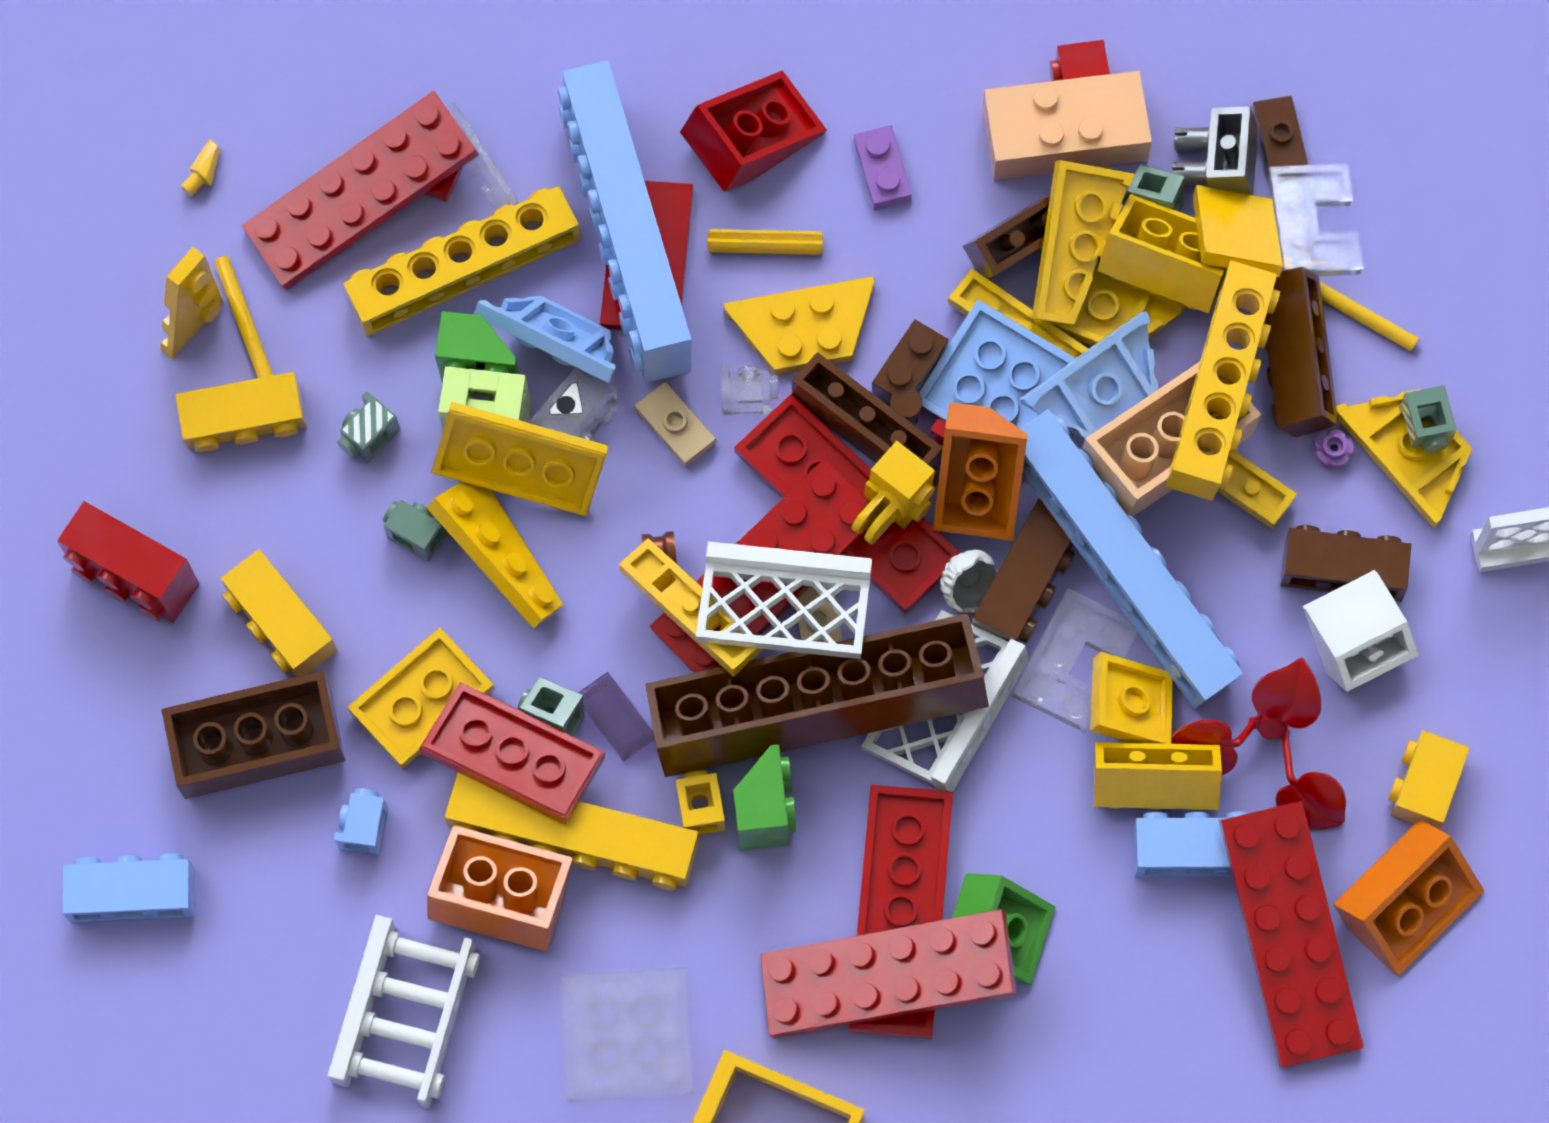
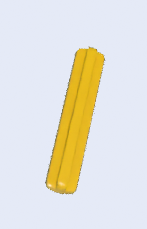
M711 229L707 234V248L711 253L820 255L823 252L824 238L823 233L820 231Z

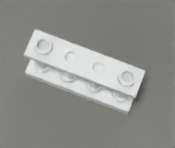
M375 915L327 1076L333 1084L348 1088L352 1077L358 1078L359 1075H364L420 1090L417 1098L421 1107L430 1109L432 1098L439 1099L443 1090L445 1074L440 1073L467 978L475 977L480 961V953L475 952L476 947L473 939L465 937L460 953L400 938V933L395 932L396 926L391 918ZM395 954L455 969L449 992L389 978L388 973L383 972L388 956L394 957ZM383 994L443 1009L437 1033L376 1018V1013L371 1012L376 996L382 997ZM371 1034L432 1049L425 1074L364 1058V1053H360L364 1036L370 1037Z

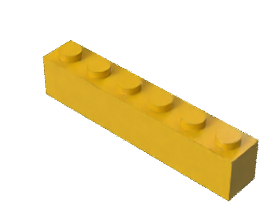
M459 772L457 773L444 816L448 828H452L455 825L573 858L572 864L587 870H595L596 866L612 869L614 876L622 879L636 880V876L652 879V885L670 891H675L677 886L687 888L700 842L698 831L580 801L565 825Z

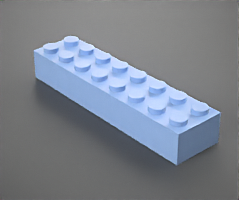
M609 61L562 71L563 86L557 88L561 106H558L563 128H568L570 140H568L572 160L574 163L578 162L580 174H578L582 194L584 197L588 196L591 208H588L593 231L598 230L600 242L598 246L604 266L608 265L611 277L608 280L614 301H619L621 328L624 336L629 335L631 344L629 354L634 371H642L645 383L691 372V336Z

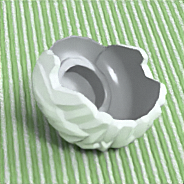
M974 549L959 553L958 556L952 557L950 562L946 563L945 570L942 571L940 589L950 608L956 609L957 612H976L996 576V570L993 566L995 563L991 556L984 551Z

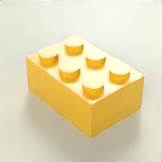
M1130 194L1108 234L1097 272L1108 275L1113 280L1126 282L1145 289L1152 295L1163 296L1182 303L1189 309L1200 310L1209 314L1219 294L1227 268L1201 263L1196 218Z

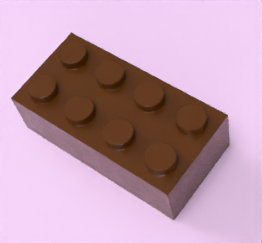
M324 671L161 709L176 786L184 799L346 761L330 685Z

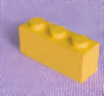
M295 372L175 394L183 441L188 449L195 448L196 452L212 451L219 448V443L234 441L238 445L250 444L258 441V436L274 433L275 437H287L298 433V428L307 427L299 381Z
M260 549L220 578L226 589V592L222 594L223 599L235 614L241 610L250 619L246 627L260 644L267 640L275 650L270 656L284 674L291 670L296 677L307 675L338 651L331 636Z
M1095 742L1093 770L1094 807H1108L1112 809L1149 808L1154 810L1191 809L1195 811L1219 810L1222 777L1220 745Z

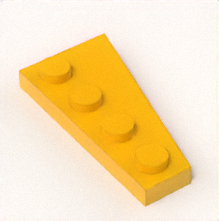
M460 482L435 497L426 507L533 629L556 614L564 605L492 490Z

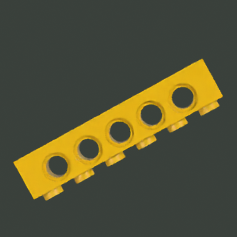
M560 186L552 189L543 188L531 194L528 200L516 205H504L498 208L492 216L479 222L472 220L464 223L458 228L457 232L443 238L441 236L433 237L424 242L421 248L408 254H395L385 264L377 268L360 270L354 273L348 281L343 282L347 297L368 337L580 241V227ZM531 221L542 223L541 227L536 230L524 228ZM495 237L506 239V242L501 246H491L488 244ZM460 253L471 255L467 261L462 263L452 260ZM425 269L435 271L427 279L416 277L420 271ZM394 285L399 287L397 292L392 295L380 293L386 286Z
M1230 260L1222 280L1165 487L1213 501L1219 487L1227 488L1233 465L1226 463L1229 452L1236 453L1243 431L1236 428L1238 417H1246L1252 398L1251 394L1245 393L1248 382L1255 383L1261 365V360L1255 358L1257 347L1264 349L1271 325L1264 324L1267 313H1274L1280 291L1273 289L1277 274ZM1238 308L1246 309L1252 315H1244L1238 311ZM1228 343H1236L1242 350L1234 349ZM1218 377L1228 378L1233 384H1224ZM1208 412L1219 413L1224 419H1214ZM1198 447H1207L1215 455H1206Z

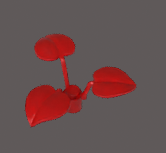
M1301 657L1286 667L1270 672L1256 682L1252 690V702L1257 711V716L1249 718L1248 725L1237 738L1232 739L1230 727L1226 723L1217 720L1196 721L1180 728L1171 735V744L1220 745L1222 776L1236 766L1238 755L1234 748L1241 746L1254 729H1257L1260 735L1266 739L1273 740L1280 737L1286 778L1290 785L1284 786L1277 791L1275 798L1277 806L1302 801L1309 829H1330L1340 826L1345 822L1346 794L1335 778L1320 772L1305 773L1298 780L1294 776L1288 725L1297 729L1312 725L1318 719L1322 707L1319 685L1304 658Z

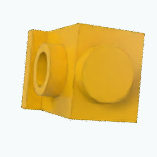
M697 770L685 773L682 779H676L683 828L698 831L699 835L725 831V819L717 773L708 774L706 770ZM697 799H704L707 801L708 806L694 809L692 804Z

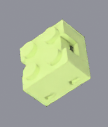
M445 366L438 409L443 429L451 401L529 423L531 399L525 375Z

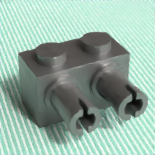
M1250 106L1211 108L1209 127L1175 128L1174 148L1176 153L1208 151L1206 161L1172 162L1171 168L1175 171H1171V173L1185 176L1184 186L1202 185L1243 194H1254L1258 127Z

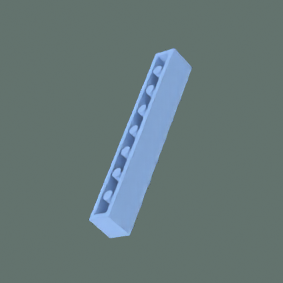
M1047 409L1019 428L1028 434L1022 475L1168 672L1191 706L1196 709L1240 677L1243 672L1239 668L1240 663L1235 653L1230 648L1224 647L1215 636V628L1210 619L1202 613L1199 614L1190 602L1191 596L1187 588L1180 581H1175L1166 569L1167 564L1162 554L1156 548H1151L1143 538L1142 529L1137 520L1129 514L1126 515L1118 504V496L1115 490L1107 482L1101 481L1093 470L1094 464L1090 456L1083 449H1078L1069 437L1070 432L1065 422L1058 416L1054 417L1051 411Z

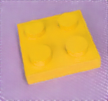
M1100 652L1093 658L1090 731L1130 743L1171 744L1173 679L1165 670Z

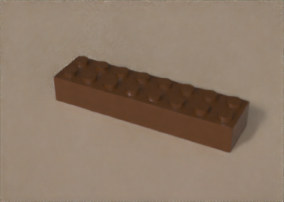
M968 613L866 635L863 637L861 659L788 652L751 660L734 677L725 668L719 667L645 684L656 749L665 777L761 757L770 745L779 744L780 752L989 707L984 675ZM855 638L838 641L835 643L854 645Z

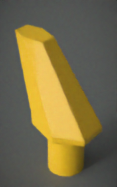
M209 139L193 164L189 167L192 174L180 186L191 197L203 184L207 186L212 185L220 149L211 139Z

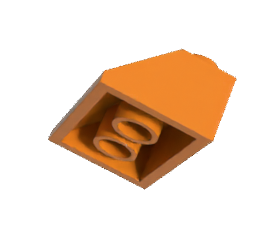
M949 402L933 530L1013 541L1028 434L990 407Z
M1419 819L1333 905L1350 932L1393 974L1399 976L1485 891L1451 835Z
M453 825L427 894L428 919L548 952L560 917L573 858Z

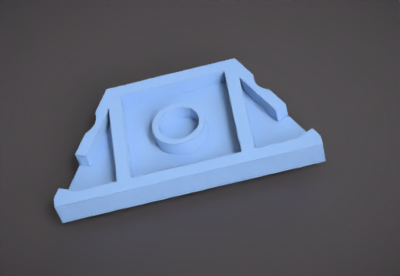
M542 296L527 297L526 299L506 298L501 307H495L487 300H480L478 302L474 315H482L489 324L517 337L518 342L530 348H539L551 354L552 358L560 364L573 365L607 383L611 381L616 367L615 364L610 363L613 356V346L610 344L612 338L609 329Z
M1140 312L1024 395L1019 399L1022 405L1039 415L1049 409L1054 417L1058 416L1065 422L1070 433L1085 441V438L1157 391L1159 388L1158 380L1154 376L1155 356L1154 349H1150L1147 324H1150V317L1147 312Z

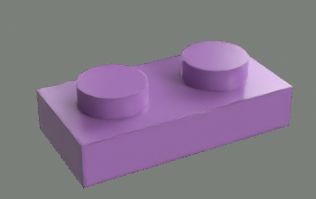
M892 125L854 134V144L873 209L876 210L912 201L911 190Z

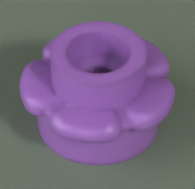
M1331 429L1328 433H1321L1316 438L1314 443L1316 448L1315 455L1324 466L1329 468L1344 466L1349 461L1348 457L1353 454L1354 444L1351 439L1345 437L1346 434L1343 431ZM1336 445L1338 450L1332 451L1330 446Z

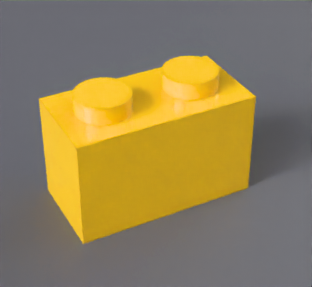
M1422 730L1416 742L1409 740L1401 760L1402 764L1408 765L1404 778H1395L1388 796V801L1394 802L1390 816L1415 824L1420 819L1440 829L1446 818L1470 747Z

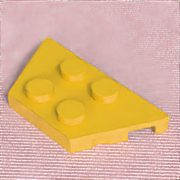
M1097 262L1092 274L1093 280L1075 324L1070 326L1058 323L1052 324L1073 339L1094 346L1140 312H1147L1150 317V324H1147L1148 337L1150 339L1186 311L1187 307L1169 298L1152 295L1145 289L1132 284L1113 280L1108 275L1097 272L1099 266Z
M874 277L724 303V312L729 320L732 319L742 331L745 340L750 346L760 353L763 357V362L774 375L802 370L817 352L833 364L853 361L858 337L864 324L868 303L874 290Z
M1402 392L1396 397L1381 396L1370 398L1367 403L1347 406L1344 403L1336 406L1338 421L1434 529L1442 518L1473 448L1456 430L1452 441L1447 442L1448 446L1443 450L1426 453L1423 447L1412 449L1404 416L1399 409L1403 396L1407 392ZM1421 422L1423 429L1433 427L1430 422Z

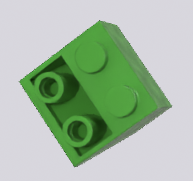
M442 311L435 351V359L442 383L445 366L519 374L516 357L482 315Z
M779 744L770 745L733 790L740 851L789 846V833L796 832L793 797L785 798V793L792 792L789 757H780Z

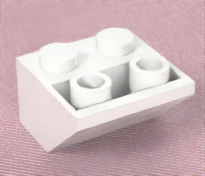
M1375 570L1302 606L1326 674L1347 692L1419 656L1406 618Z

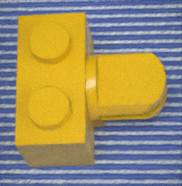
M896 441L871 469L870 478L865 483L864 496L867 497L866 500L869 504L857 516L851 529L859 535L869 527L864 540L872 545L893 522L902 529H905L912 520L919 522L932 505L929 499L935 490L932 486L935 470Z

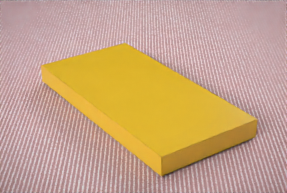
M451 401L431 473L587 517L607 455L608 445Z

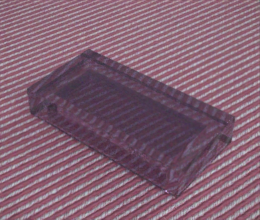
M606 672L578 692V694L583 695L584 711L623 762L655 740L653 730L609 672Z

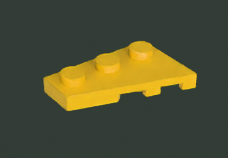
M194 247L188 251L166 276L164 306L170 309V314L162 323V330L168 334V338L161 342L160 351L171 359L178 354L205 322L209 323L216 318L224 302L205 255Z

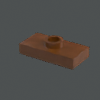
M1292 95L1253 102L1252 110L1258 127V135L1269 178L1306 172L1309 164Z

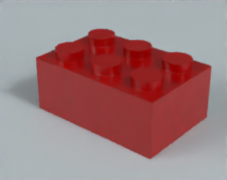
M86 501L82 502L57 540L64 552L63 559L73 566L71 571L76 576L88 583H92L94 579L106 585L104 590L121 602H126L128 598L140 604L138 609L143 614L157 622L164 618L174 624L200 584L185 557Z

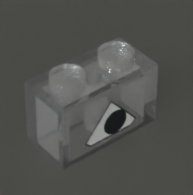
M575 367L529 423L594 441L593 434L602 424L604 426L609 425L619 411L617 389L609 383Z

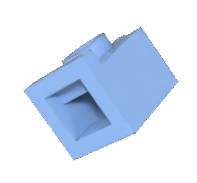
M357 788L354 793H351L349 805L343 804L339 818V829L344 830V833L335 832L334 841L339 850L380 855L388 806L385 799L379 797L378 792Z

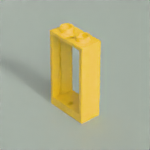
M724 1050L692 1122H716L737 1071L848 1118V1123H865L863 1122L865 1110Z

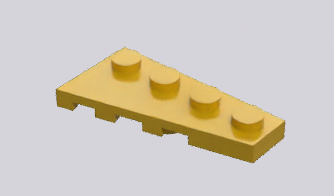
M1062 160L1055 161L1032 319L1069 326L1075 324L1093 280L1092 274L1099 258L1102 256L1108 234L1113 222L1119 216L1123 206L1121 204L1127 188L1131 186L1135 174Z

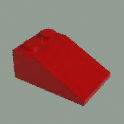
M782 70L696 105L680 133L723 192H726L756 179L824 135L827 129Z

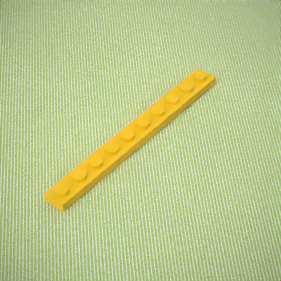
M973 268L948 297V304L965 316L969 314L978 299L1074 358L1079 357L1088 350V348L1052 323L1032 319V309ZM1229 452L1226 463L1233 465L1227 488L1219 487L1217 492L1273 530L1296 500L1297 493L1238 452Z

